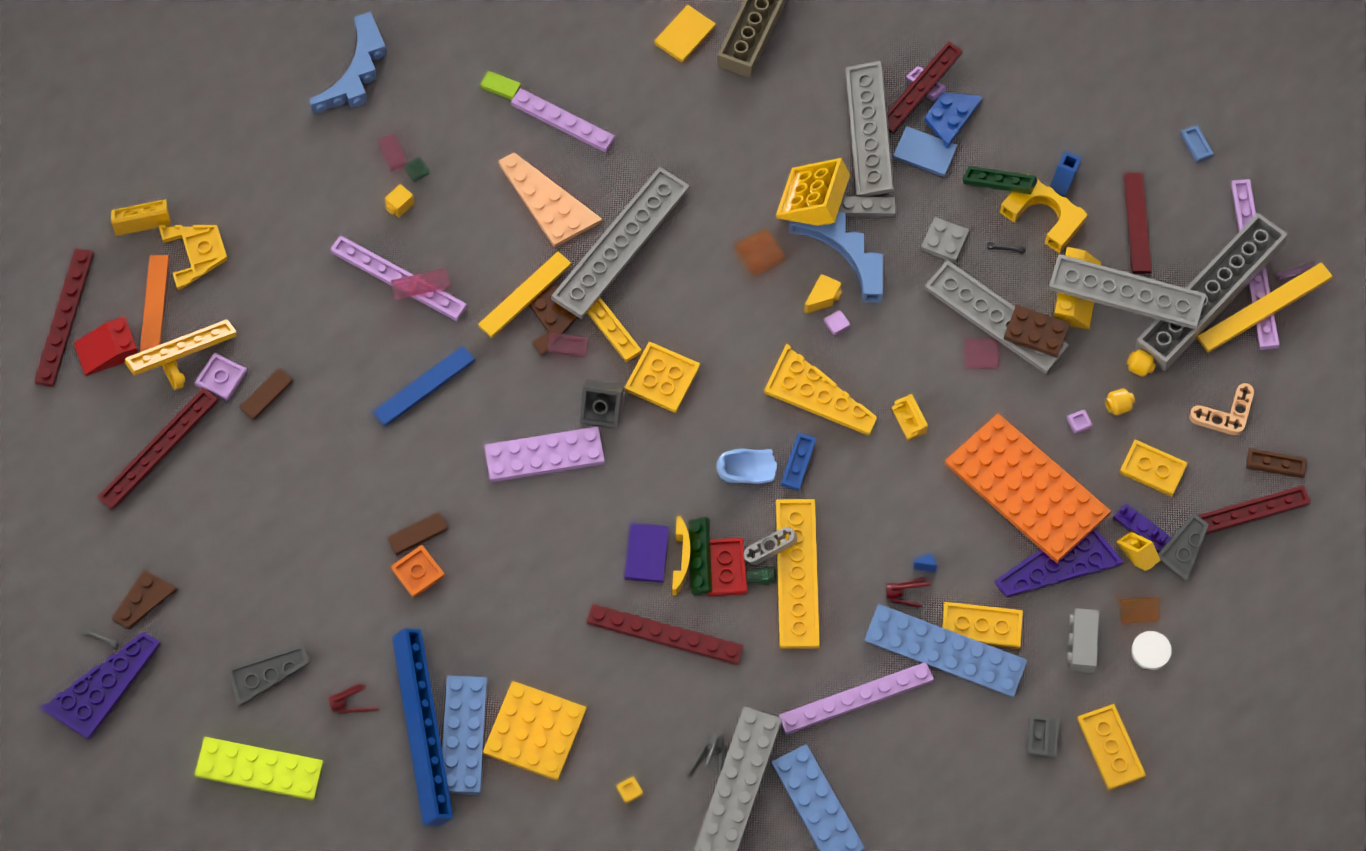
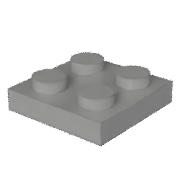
M934 217L922 243L921 250L955 263L969 234V230Z

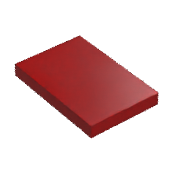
M743 537L710 539L712 592L708 593V597L747 595Z

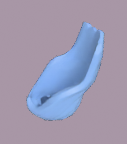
M740 448L723 453L718 458L716 465L720 478L728 483L761 484L775 479L777 462L774 461L775 457L772 455V449L751 450Z

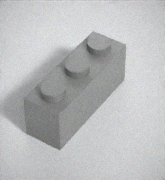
M1075 608L1073 615L1070 614L1069 626H1072V633L1068 635V645H1071V652L1068 651L1067 663L1070 664L1071 671L1092 673L1095 671L1099 610Z

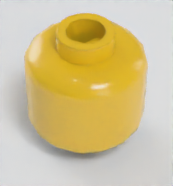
M1138 349L1130 353L1126 365H1128L1130 372L1145 377L1148 373L1152 374L1156 363H1153L1154 357L1151 354Z
M1125 388L1109 392L1105 399L1108 412H1112L1114 415L1130 412L1133 408V403H1135L1133 393H1129Z

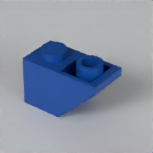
M1065 151L1049 187L1053 188L1060 196L1066 197L1080 168L1082 158Z

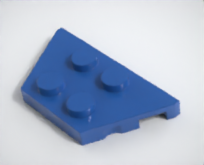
M942 93L926 114L924 121L933 129L937 137H941L944 141V146L948 148L980 105L983 97L978 95Z

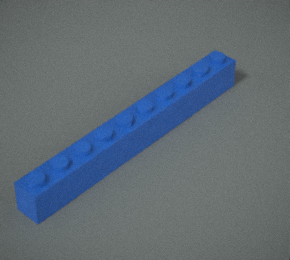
M404 628L394 635L392 640L423 826H442L453 819L422 630Z

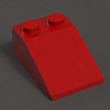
M125 316L104 323L74 342L85 376L125 363V358L138 353Z

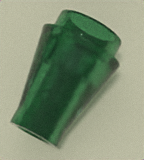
M769 566L746 573L747 583L771 585V583L776 582L774 567L769 568Z

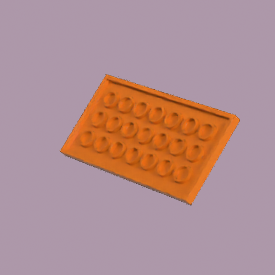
M999 413L944 462L950 470L1056 563L1063 559L1111 514L1109 508Z

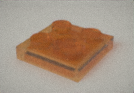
M767 228L734 244V248L753 276L785 260L784 253Z

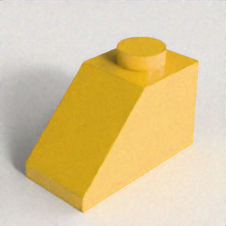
M821 274L805 303L804 312L808 314L833 306L835 300L839 301L843 293L841 282Z
M1129 532L1116 541L1119 548L1130 561L1144 571L1153 568L1155 564L1161 561L1154 543L1136 533Z

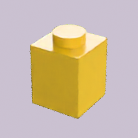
M401 184L384 198L386 210L392 215L395 214L398 218L415 204L413 194Z

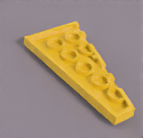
M786 343L764 389V394L870 436L877 417L862 404L853 400L846 391H842L837 387L834 381L818 368L809 364L801 354H797Z

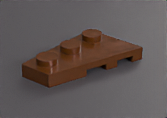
M143 570L112 616V620L130 630L145 618L148 612L157 605H161L164 599L171 594L173 595L178 589L172 584Z

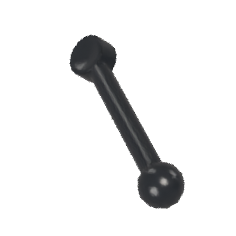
M993 242L987 243V249L989 250L996 248L1017 251L1020 254H1024L1026 251L1024 247L1015 248L995 245Z

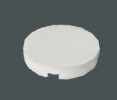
M1146 631L1135 638L1131 650L1132 657L1140 667L1157 670L1163 668L1168 663L1171 656V645L1163 634L1156 631Z

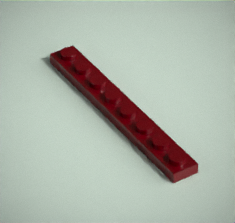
M79 248L74 249L34 379L37 385L54 387L94 257L93 251Z
M202 388L97 496L98 500L113 511L218 403V399Z
M596 604L591 605L586 621L588 625L737 666L739 665L744 648L742 644Z

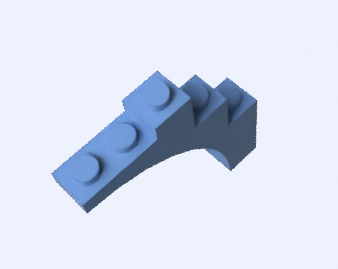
M371 12L354 17L358 42L353 61L344 76L323 93L309 99L313 114L322 113L332 107L342 106L347 102L350 108L359 107L367 103L366 92L362 84L370 83L377 79L376 69L372 61L387 56L385 44Z
M838 211L835 223L816 226L789 221V233L816 238L833 247L849 262L857 275L861 287L862 302L882 301L883 254L876 252L864 253V233L855 231L845 233L846 213Z

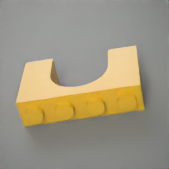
M1037 178L1038 181L1031 195L1011 192L1001 204L999 213L1015 223L1021 214L1032 205L1043 204L1051 207L1056 212L1059 221L1047 234L1045 244L1060 254L1085 224L1088 214L1081 207L1073 205L1066 197L1057 194L1053 188L1042 184Z

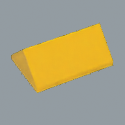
M167 199L111 210V223L116 236L159 228V225H171Z

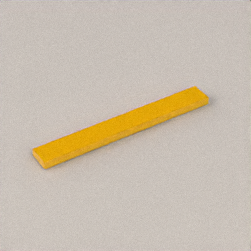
M1321 262L1198 335L1197 340L1209 353L1330 281L1333 276Z

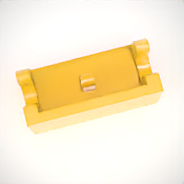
M912 393L894 402L895 405L891 409L907 441L926 434L928 424Z

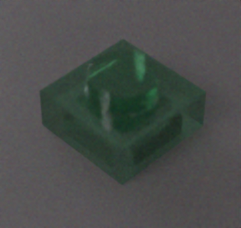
M420 157L404 165L405 171L413 182L430 174L429 169Z

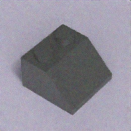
M586 379L583 386L579 422L617 428L624 385Z

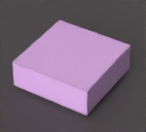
M841 310L824 318L825 324L834 336L850 327V323Z
M1085 409L1067 416L1074 434L1091 429L1093 426Z

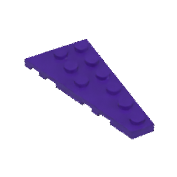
M1095 528L1058 563L1040 549L996 579L994 583L1003 595L1008 598L1121 566L1124 562Z
M145 632L141 633L127 643L118 653L109 656L104 663L91 669L73 682L72 686L62 693H58L54 699L47 704L44 703L39 708L87 740H90L161 643Z

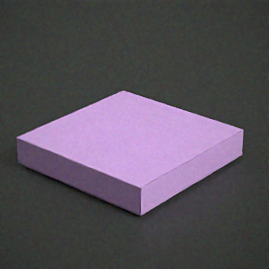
M214 353L195 381V386L201 389L204 388L209 393L228 402L248 371L247 368Z

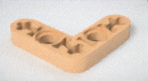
M1247 383L1238 386L1230 414L1197 405L1192 408L1189 414L1190 421L1196 425L1226 434L1240 435L1244 430L1254 395L1253 387ZM1243 390L1247 391L1245 400H1241ZM1238 405L1243 406L1245 412L1238 413L1235 407ZM1197 412L1201 413L1200 418L1196 417ZM1220 417L1222 419V423L1219 425L1213 423L1212 418ZM1234 423L1238 424L1237 429H1234Z

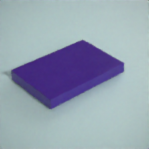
M630 523L624 579L663 583L669 526Z

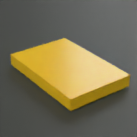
M687 4L654 40V44L683 63L716 27V23Z
M1135 439L1119 474L1172 497L1188 463Z

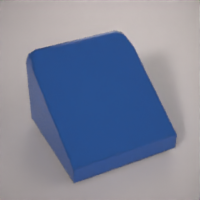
M932 553L915 558L912 568L914 570L936 572L937 563Z

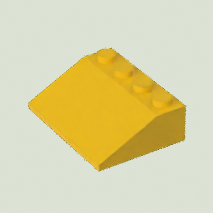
M838 158L792 168L776 217L778 219L816 226L835 223L850 177L843 159Z

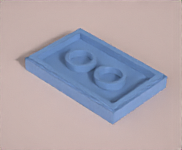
M906 126L893 159L945 177L958 145L951 143L947 148L944 146L942 139Z

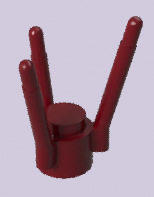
M922 577L886 583L887 599H892V603H901L921 608L922 605L919 603L899 599V597H903L902 589L930 586L931 582H922L925 581V578Z
M362 683L353 685L340 693L328 697L332 712L338 711L339 715L351 712L378 711L380 708H344L348 706L347 697L366 689V686H362Z

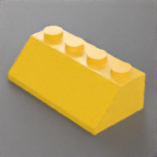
M1071 247L1066 249L1065 256L1101 265V262L1086 250ZM1058 292L1053 317L1069 322V326L1089 330L1094 302Z

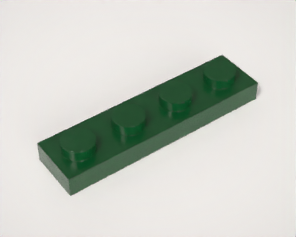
M969 166L962 178L965 185L1030 195L1038 181L1034 175Z
M701 517L689 521L691 592L695 596L712 592L709 518Z

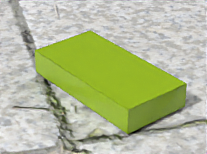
M487 71L480 84V88L510 100L515 97L521 87L520 82L491 71Z

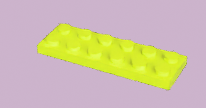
M204 736L194 775L198 778L314 801L323 760Z

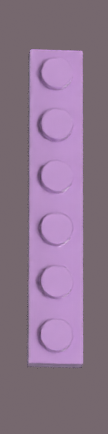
M521 88L511 101V106L604 153L607 152L615 140V135Z

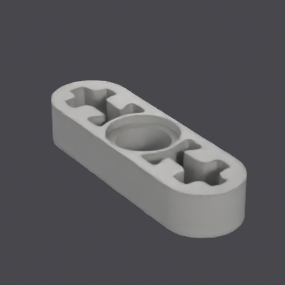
M784 527L747 547L744 551V558L749 564L757 565L793 546L797 542V534L790 527ZM786 534H789V535H790V536H789V540H786V539H785V538H786ZM769 542H775V547L772 550H766ZM753 552L756 553L754 559L751 558Z

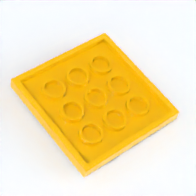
M512 681L484 747L483 755L558 781L587 707Z

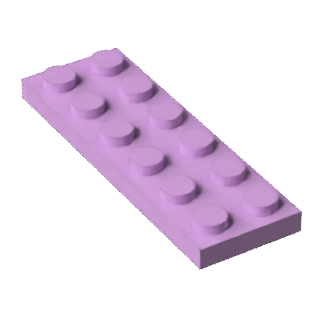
M598 427L484 445L490 483L605 464Z

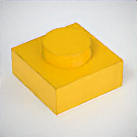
M634 776L616 785V789L625 804L643 796V791Z

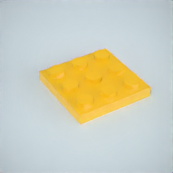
M649 341L624 387V391L676 413L700 368V363Z

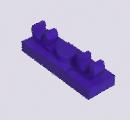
M1124 503L1113 516V519L1128 531L1152 541L1157 553H1160L1172 538L1127 503Z

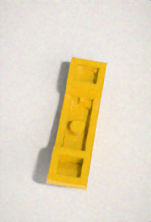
M677 516L676 541L683 542L681 571L673 570L672 596H677L682 589L690 567V539L681 516Z

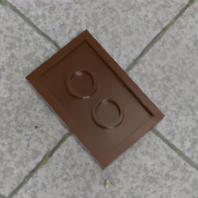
M1016 304L1004 335V340L1058 358L1070 323Z

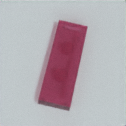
M444 268L391 280V285L396 300L449 288L450 282L447 270Z

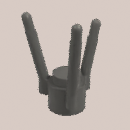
M710 734L709 739L705 740L703 747L686 775L690 776L707 749L709 754L705 767L709 766L713 754L720 752L718 776H720L726 746L723 745L725 738L718 734Z

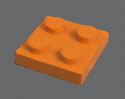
M423 545L390 566L391 571L413 599L445 577V573Z

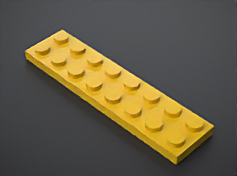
M776 499L777 531L784 527H790L798 537L797 542L793 546L777 554L779 649L819 648L815 499ZM786 534V538H785V539H786V540H789V536H790V535H789V534Z

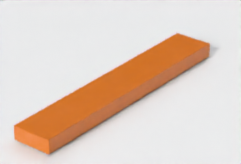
M150 255L140 352L161 345L169 255Z

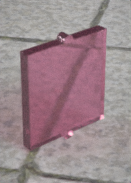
M964 339L963 356L965 358V368L998 369V356L1000 352H998V342L996 339Z

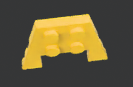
M159 225L163 243L183 238L191 268L173 273L178 291L228 260L217 225H193V227H182V225L166 227V225Z

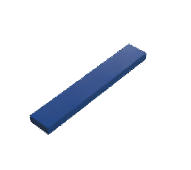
M464 346L460 347L372 411L373 415L385 428L474 363L475 358Z

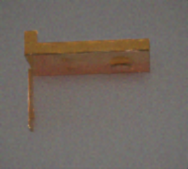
M1116 591V598L1121 606L1122 625H1126L1129 622L1159 621V597L1120 600Z

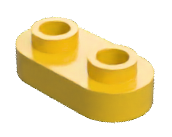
M174 360L162 365L173 389L183 388L186 381L184 374L178 370L177 361Z

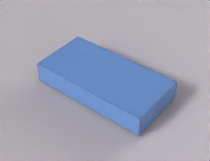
M1198 125L1181 130L1180 135L1196 163L1213 157L1214 153Z

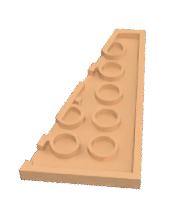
M512 153L498 161L499 166L554 248L602 223V218L516 153Z

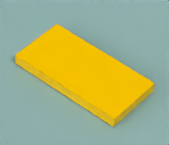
M944 602L942 628L992 647L1020 649L1023 610Z
M1115 704L1077 716V721L1108 791L1146 777Z

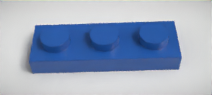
M802 433L797 434L781 486L800 491L816 443L815 437Z

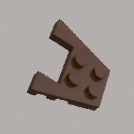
M560 284L548 287L529 304V307L547 331L546 334L532 341L533 346L541 357L545 356L547 350L578 319L576 315L551 300L552 294Z

